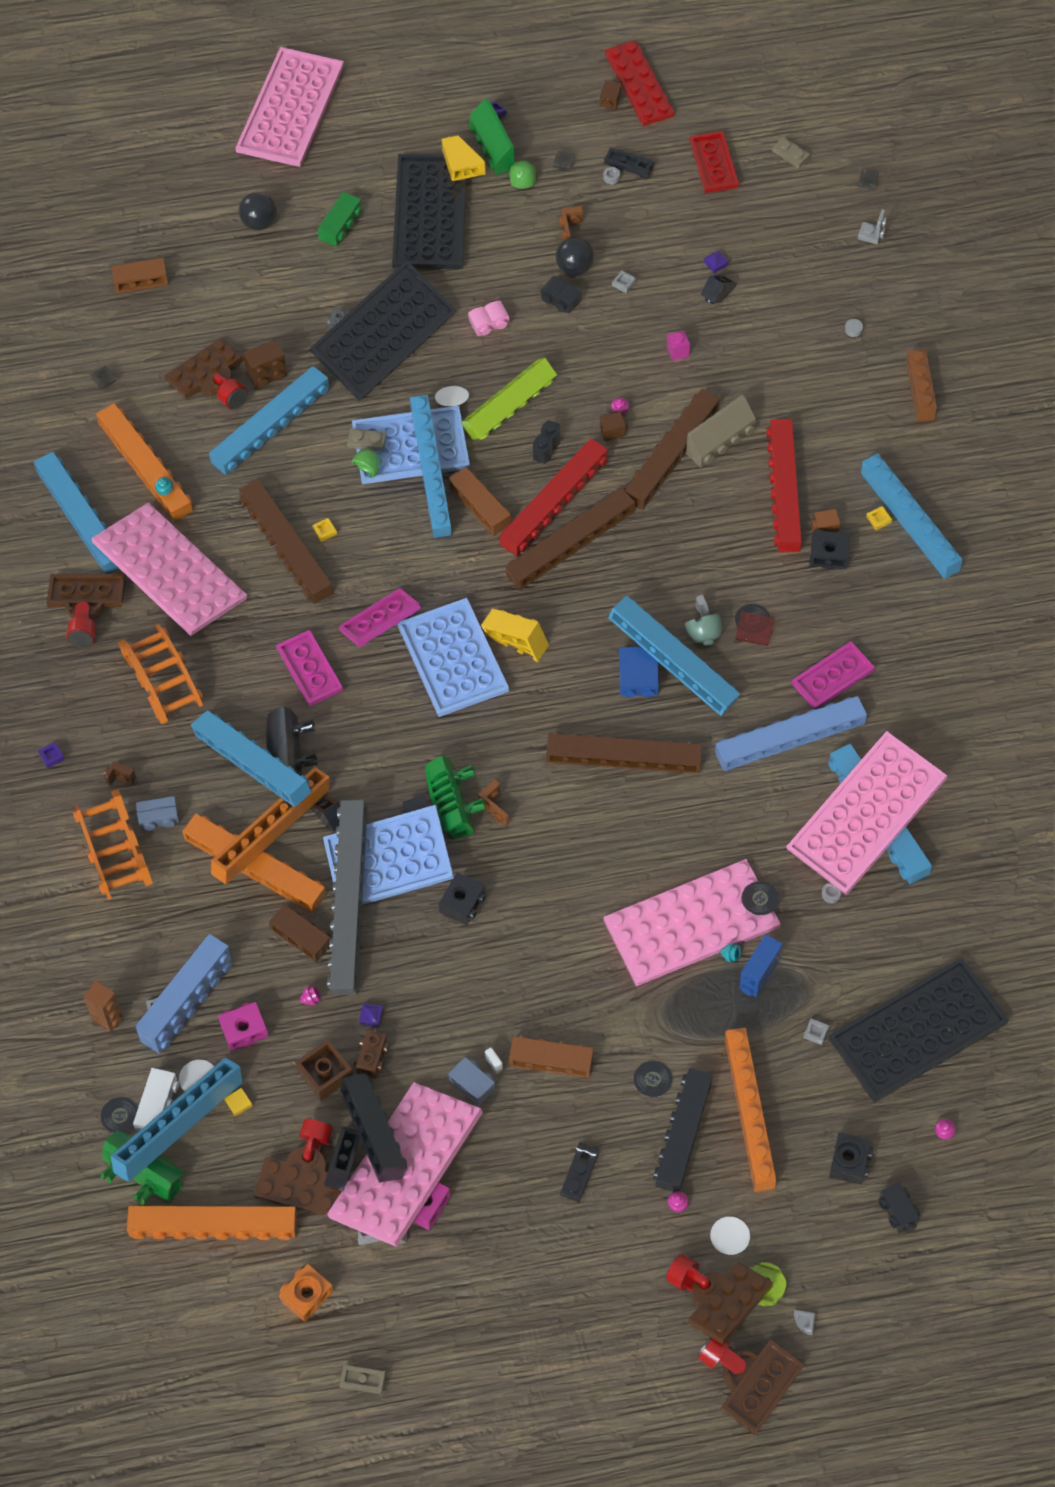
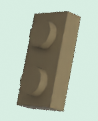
M782 137L772 149V152L797 168H800L810 159L808 152L785 137Z
M350 428L347 446L349 448L383 452L386 433Z
M343 1365L339 1387L382 1395L386 1372Z

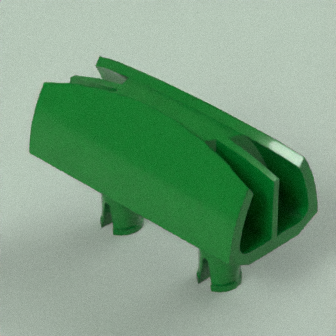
M440 756L426 765L427 785L432 805H436L441 826L452 840L471 836L474 833L470 819L471 815L486 810L483 798L466 804L461 790V781L476 776L474 767L471 764L456 771L454 764L448 757Z
M119 1130L105 1140L102 1148V1160L108 1163L109 1166L100 1176L103 1180L108 1177V1183H111L117 1176L113 1172L111 1155L132 1138V1136ZM159 1155L132 1179L143 1186L133 1196L135 1201L137 1202L141 1199V1205H144L154 1193L170 1204L183 1187L180 1177L184 1175V1172L166 1157Z

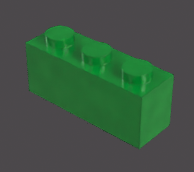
M342 192L317 229L319 240L337 247L345 239L347 231L352 229L356 218L362 214L361 199Z

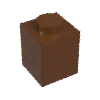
M605 80L600 94V107L617 109L622 92L621 83Z
M621 412L600 416V430L604 441L625 437V429H628L626 418L622 417Z

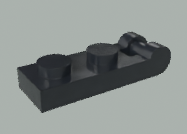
M610 147L604 159V164L637 174L643 179L649 178L650 170L655 166V163L650 159Z
M583 1142L578 1143L576 1153L560 1192V1196L577 1202L581 1201L599 1152V1148L585 1146L586 1144ZM582 1154L589 1155V1159H582Z

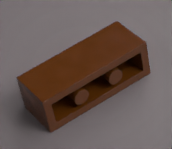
M283 905L269 921L273 932L316 963L330 948L329 933L324 929L319 930L310 919L301 917L299 912L293 907L289 908Z

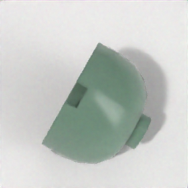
M719 614L703 616L699 620L695 621L693 619L684 624L691 641L697 644L703 643L704 647L713 645L714 640L720 637L723 630Z

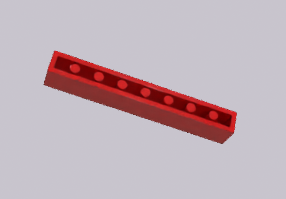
M792 419L770 420V426L766 427V437L770 438V442H767V452L771 453V457H768V467L772 468V472L769 473V481L773 483L770 495L771 499H774V503H772V514H775L773 530H776L777 533L774 534V545L778 546V553L800 552L801 531Z
M590 438L500 534V545L516 556L521 552H525L529 543L539 537L542 529L550 525L555 515H559L563 507L573 500L575 494L585 487L586 482L590 478H594L597 470L601 466L606 465L608 462V449Z

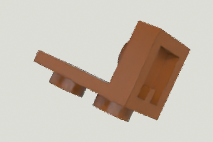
M582 206L561 209V216H558L559 226H563V230H561L562 240L571 237L568 224L583 222Z
M494 779L478 794V799L483 798L484 805L486 806L484 811H489L498 823H503L507 826L509 824L508 814L494 803L500 796V784Z

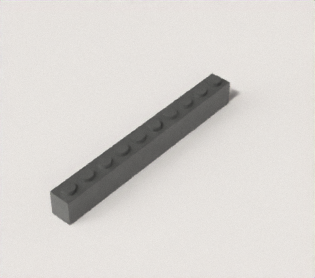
M364 800L341 801V805L337 809V817L340 819L339 826L336 827V836L339 839L338 844L335 845L337 863H334V874L336 875V882H333L335 900L332 901V912H334V919H331L333 938H330L329 942L332 957H329L328 960L331 975L327 978L328 989L330 988L334 995H357L368 811V806Z

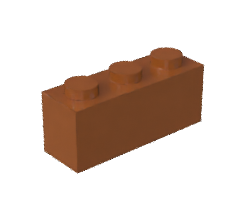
M164 258L111 266L116 294L168 285Z
M95 981L83 997L92 1020L112 1032L114 1028L121 1024L123 1014L115 993Z

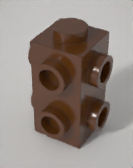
M376 1029L372 1031L366 1030L365 1036H361L359 1048H361L360 1054H356L353 1066H356L357 1074L366 1073L368 1077L377 1078L378 1072H382L384 1066L382 1058L384 1054L388 1053L390 1042H387L386 1034Z

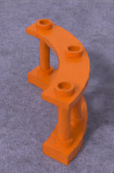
M157 624L155 627L158 633L134 644H128L125 640L117 643L124 659L136 671L135 675L140 685L146 692H149L150 696L147 698L157 720L164 724L169 722L166 717L169 715V712L193 701L201 707L203 706L201 700L204 698L200 689L195 688L183 664L185 659L181 651H176L169 639L170 636L167 629ZM159 640L162 641V643L157 644V645H155V646H153V647H151V648H149V649H146V650H144V651H142V652H140V653L135 652V651H137V650H139V649H141V648H143V647H145V646H148V645H150V644H152V643H154V642H156V641H159ZM165 649H168L172 657L148 668H142L140 664L143 659ZM177 664L182 673L181 675L157 686L151 685L148 679L151 674ZM186 681L191 692L190 695L166 706L161 705L157 697L160 695V692Z
M118 789L111 791L113 798L110 801L80 811L77 803L74 804L76 811L72 812L76 823L80 822L90 852L87 853L91 864L95 863L101 880V883L98 884L101 894H106L108 900L112 899L109 890L139 880V882L143 880L145 886L153 884L132 826L126 823L129 817ZM112 808L113 810L117 809L120 816L117 822L90 832L87 831L83 818ZM119 829L120 831L125 830L127 839L124 840L125 842L97 852L94 851L90 839ZM126 849L128 851L132 850L134 857L131 860L101 870L98 859ZM133 867L134 869L139 868L133 874L107 883L104 877Z

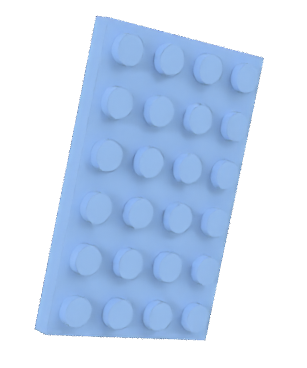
M459 406L431 409L441 473L459 471L464 467L470 469L463 425L460 423L462 420ZM411 412L352 420L353 429L386 433L384 451H375L381 459L380 470L373 478H369V472L360 470L362 484L422 476Z
M467 598L400 621L397 624L438 717L509 692L505 678Z
M436 805L367 824L362 905L454 878ZM335 833L323 837L333 882H336V875L334 874V863H337L335 845L338 844L339 839Z

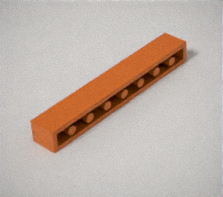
M114 403L96 413L98 424L173 522L193 512L191 497L188 494H184L183 488L178 481L175 482L173 480L174 477L171 471L163 467L164 464L160 457L156 458L151 445H146L143 435L140 432H136L133 422L126 419L123 409L118 408ZM161 477H167L173 482V490L168 495H161L155 489V483Z
M314 767L305 775L310 783L311 793L296 807H293L282 798L277 800L211 860V874L225 885L228 884L329 791L330 777Z
M196 813L182 831L184 840L214 857L239 836L238 834L233 835L229 833L222 825H215L208 817H201ZM261 852L241 871V873L311 913L316 911L326 897L323 883L318 880L313 881L304 872L292 869L291 865L287 862L278 861L269 852Z
M746 1028L726 1030L725 1045L754 1192L775 1189L776 1176Z
M129 1206L127 1232L129 1237L133 1239L153 1237L154 1239L162 1240L165 1237H174L175 1239L183 1240L186 1237H195L198 1240H205L207 1237H215L218 1240H226L228 1237H236L239 1240H247L249 1237H257L259 1240H268L271 1237L280 1240H290L291 1238H296L297 1212L295 1207Z

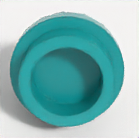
M161 477L155 483V489L161 495L170 494L174 487L172 480L167 477Z
M729 943L721 948L720 953L727 962L733 963L734 961H739L741 947L736 945V943Z

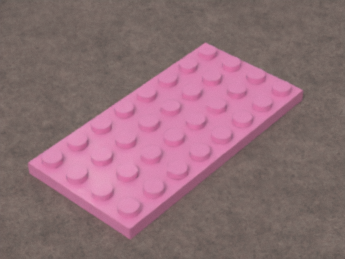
M280 47L236 145V152L301 167L343 70L344 61Z
M149 502L92 537V543L190 636L247 599V594Z
M886 731L786 848L847 895L946 781L947 775Z
M747 859L603 917L636 987L715 955L729 943L739 945L780 928L781 924L774 911L767 915H755L747 911L742 904L741 897L745 887L758 881Z
M413 1082L388 1120V1125L393 1129L395 1141L400 1145L402 1157L407 1161V1169L404 1171L403 1178L379 1182L366 1154L346 1184L344 1192H341L327 1213L328 1217L397 1247L482 1115L481 1108Z

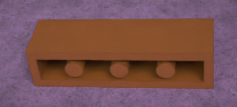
M926 349L908 350L906 367L916 421L935 420L937 406Z
M464 467L448 478L449 489L493 536L510 525L511 512L509 509L500 504L497 496L492 495L484 483L481 484L473 471L470 472L467 467Z
M523 1035L513 1036L509 1066L590 1078L593 1048L585 1044L576 1046L564 1041L555 1043L544 1038L535 1040Z

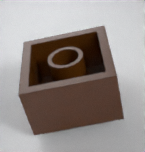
M276 339L243 352L246 374L255 389L264 387L287 376L285 356Z
M329 1039L295 1062L297 1072L320 1101L341 1087L343 1076L353 1075L352 1068Z

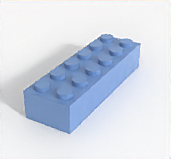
M211 934L205 938L135 1026L139 1039L143 1044L158 1054L170 1046L171 1039L175 1034H179L182 1031L186 1020L194 1016L198 1005L204 1003L209 991L219 984L220 977L224 972L227 973L231 969L232 958L228 945Z

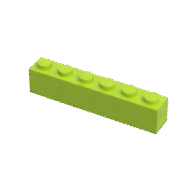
M546 358L537 359L460 423L472 440H483L489 435L488 432L492 428L496 429L502 424L501 421L504 418L508 419L513 416L515 409L525 406L528 403L527 399L537 396L543 386H549L557 374Z

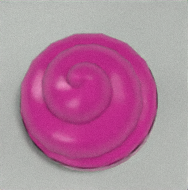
M619 397L613 400L611 409L614 413L621 412L624 415L629 410V403L625 398Z
M316 986L306 987L300 997L301 1003L311 1006L317 1005L318 1001L321 1000L320 992Z
M941 1119L936 1123L935 1133L939 1138L947 1140L954 1136L956 1127L951 1120Z
M676 1191L670 1194L668 1206L671 1210L682 1212L688 1207L689 1200L685 1193Z

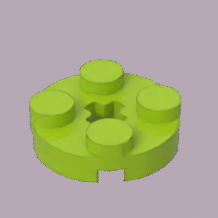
M766 1262L759 1263L750 1269L772 1281L773 1287L758 1305L773 1306L785 1293L786 1279L776 1265Z

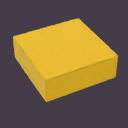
M883 506L867 513L866 517L875 530L892 523V518Z
M329 517L312 525L314 532L321 542L337 535V530Z
M242 1088L224 1099L235 1117L252 1107V1103Z

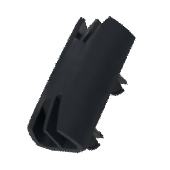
M284 706L268 713L266 746L274 758L278 757L285 766H291L301 776L304 767L318 765L316 753L303 757L300 756L299 743L300 734L315 731L313 727L315 723L312 719L298 723V717L290 708Z

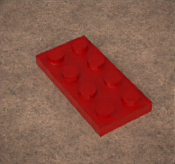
M723 131L690 136L689 141L704 192L711 193L738 188L739 182Z

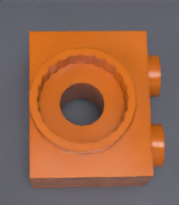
M309 1264L304 1268H299L294 1274L295 1278L290 1283H285L279 1291L280 1301L304 1322L334 1292L332 1284ZM306 1291L313 1292V1295L311 1297H303V1294Z

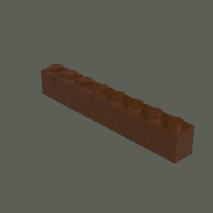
M703 389L692 397L690 405L683 409L681 417L673 422L672 429L664 434L662 442L654 447L650 458L647 457L641 470H637L631 483H627L624 487V491L635 501V507L642 511L686 454L687 434L716 414L719 410L720 398Z
M259 479L240 488V503L243 507L246 506L248 508V514L251 519L257 521V527L260 532L266 534L269 545L275 547L278 558L284 560L287 571L293 573L296 584L302 586L305 597L311 599L316 604L333 595L331 582Z
M622 488L612 491L604 500L596 502L592 508L583 511L579 517L568 521L563 528L555 530L547 539L539 541L535 547L526 550L516 560H511L506 566V576L521 591L634 513L635 501Z
M556 732L553 734L548 733L546 763L700 774L702 744L695 742L678 743L677 741L664 742L656 739H621L615 736L607 738L599 735H565Z

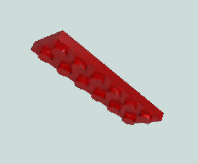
M636 40L605 49V55L619 82L622 84V88L642 126L674 117V111Z

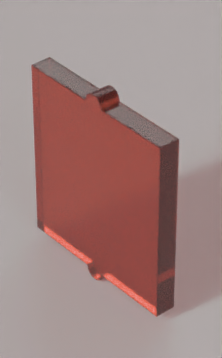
M741 612L740 621L737 623L738 630L735 640L768 646L770 634L773 633L772 624L774 618Z

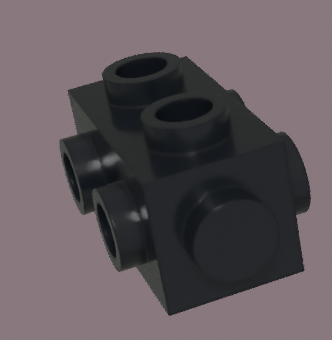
M900 1182L881 1190L878 1201L882 1210H886L890 1216L888 1219L892 1228H896L898 1233L904 1231L908 1233L916 1229L920 1219V1212L915 1205L911 1204L908 1190L905 1187L902 1188Z

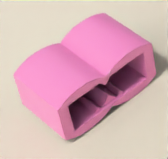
M501 301L491 302L485 307L473 309L468 313L469 321L477 336L488 335L492 330L504 329L510 324L509 315Z

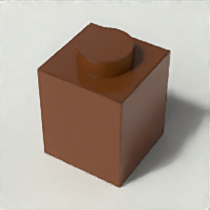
M836 509L814 512V518L811 520L812 531L839 532L840 522Z

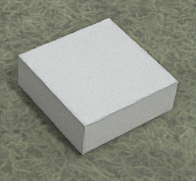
M489 1048L485 1051V1059L497 1075L503 1069L502 1061L495 1051Z

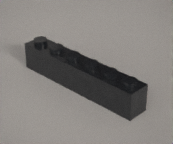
M689 1068L687 1075L683 1074L681 1086H684L683 1091L677 1094L675 1104L678 1105L677 1111H672L670 1123H673L672 1128L666 1131L664 1141L667 1142L666 1148H661L658 1159L661 1160L660 1168H655L653 1179H656L655 1187L672 1192L681 1190L712 1084L713 1074Z
M366 1073L343 1076L340 1092L378 1181L386 1182L402 1179L404 1171L407 1169V1161L402 1157L400 1145L395 1141L393 1129L388 1125L386 1113L382 1111L380 1099L375 1095L372 1081H369Z

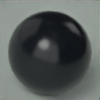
M250 193L240 203V219L249 229L256 231L267 229L276 219V204L265 193Z
M569 237L563 240L556 250L557 265L568 275L578 276L584 274L593 264V248L583 238Z

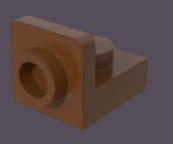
M115 761L106 768L104 773L106 783L109 786L112 785L115 778L123 783L129 782L132 784L136 780L134 769Z

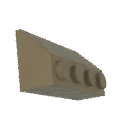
M741 395L687 434L686 454L700 468L710 464L719 454H724L729 447L738 444L744 436L750 435L755 430L756 418L745 397Z

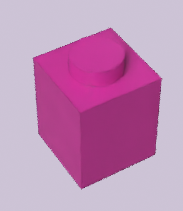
M684 330L667 334V349L672 361L689 357L690 343Z

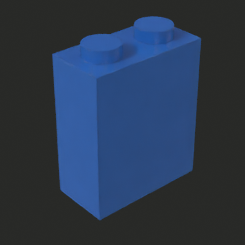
M619 647L620 696L628 698L634 696H658V661L642 647Z
M766 934L764 935L741 972L739 988L743 993L757 998L781 959L783 946L781 942Z

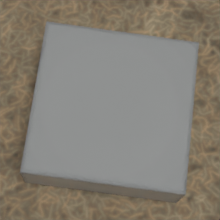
M621 270L612 281V286L627 294L636 283V278Z
M810 1018L803 1038L822 1045L830 1025Z

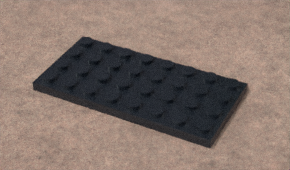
M398 154L392 268H399L407 260L414 268L462 269L466 179L451 180L444 154Z
M406 260L310 347L309 351L360 401L457 310Z
M960 958L832 1033L828 1039L872 1101L876 1103L1005 1026L1009 1020L963 958Z

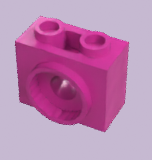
M256 1002L245 1003L238 1009L224 1011L218 1016L230 1051L251 1046L257 1041L268 1038L267 1029ZM242 1026L248 1027L245 1031L239 1030Z
M437 1183L427 1201L432 1203L430 1205H423L413 1222L430 1231L451 1198L450 1188Z

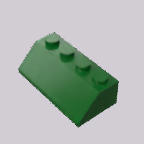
M485 98L469 115L470 123H468V128L471 133H474L475 142L477 145H480L482 156L487 158L488 167L490 170H493L496 176L510 171L511 166L514 164V146L489 99Z

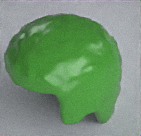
M525 160L515 162L509 171L511 185L522 189L533 187L536 183L535 166Z
M369 449L359 451L352 460V465L356 463L360 470L370 473L369 478L375 477L381 467L380 457L375 451Z

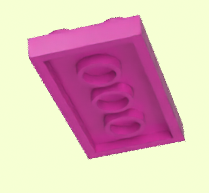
M398 588L341 624L339 629L353 643L361 647L408 616L413 615L421 608L416 600L401 588Z
M310 630L276 645L277 651L309 707L343 691L342 685Z
M850 641L794 678L791 684L813 709H818L874 672L875 667Z

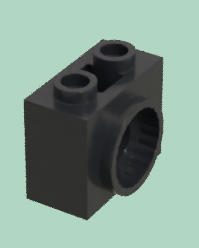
M824 530L813 531L809 565L820 566L824 569H846L850 534L826 532Z
M457 872L438 904L439 913L468 925L470 919L474 920L476 917L478 905L483 904L486 899L485 885ZM458 896H463V897H465V898L462 899V900L456 899V897H458Z
M838 1132L829 1178L862 1185L863 1178H868L870 1167L866 1166L867 1159L871 1160L874 1148L870 1147L871 1139ZM849 1155L853 1160L846 1161L843 1156Z

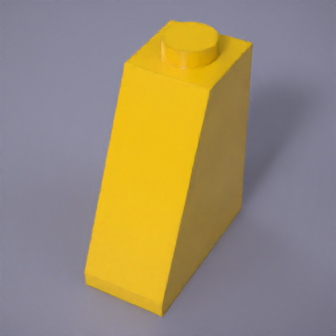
M459 136L442 139V151L452 181L485 174L484 160Z

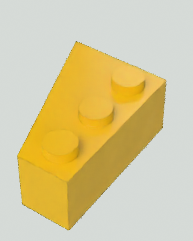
M492 608L481 625L488 638L506 647L510 644L518 648V653L523 655L526 652L532 655L533 660L536 662L540 660L549 646L540 623L534 619L523 618L518 614L513 615L504 610Z

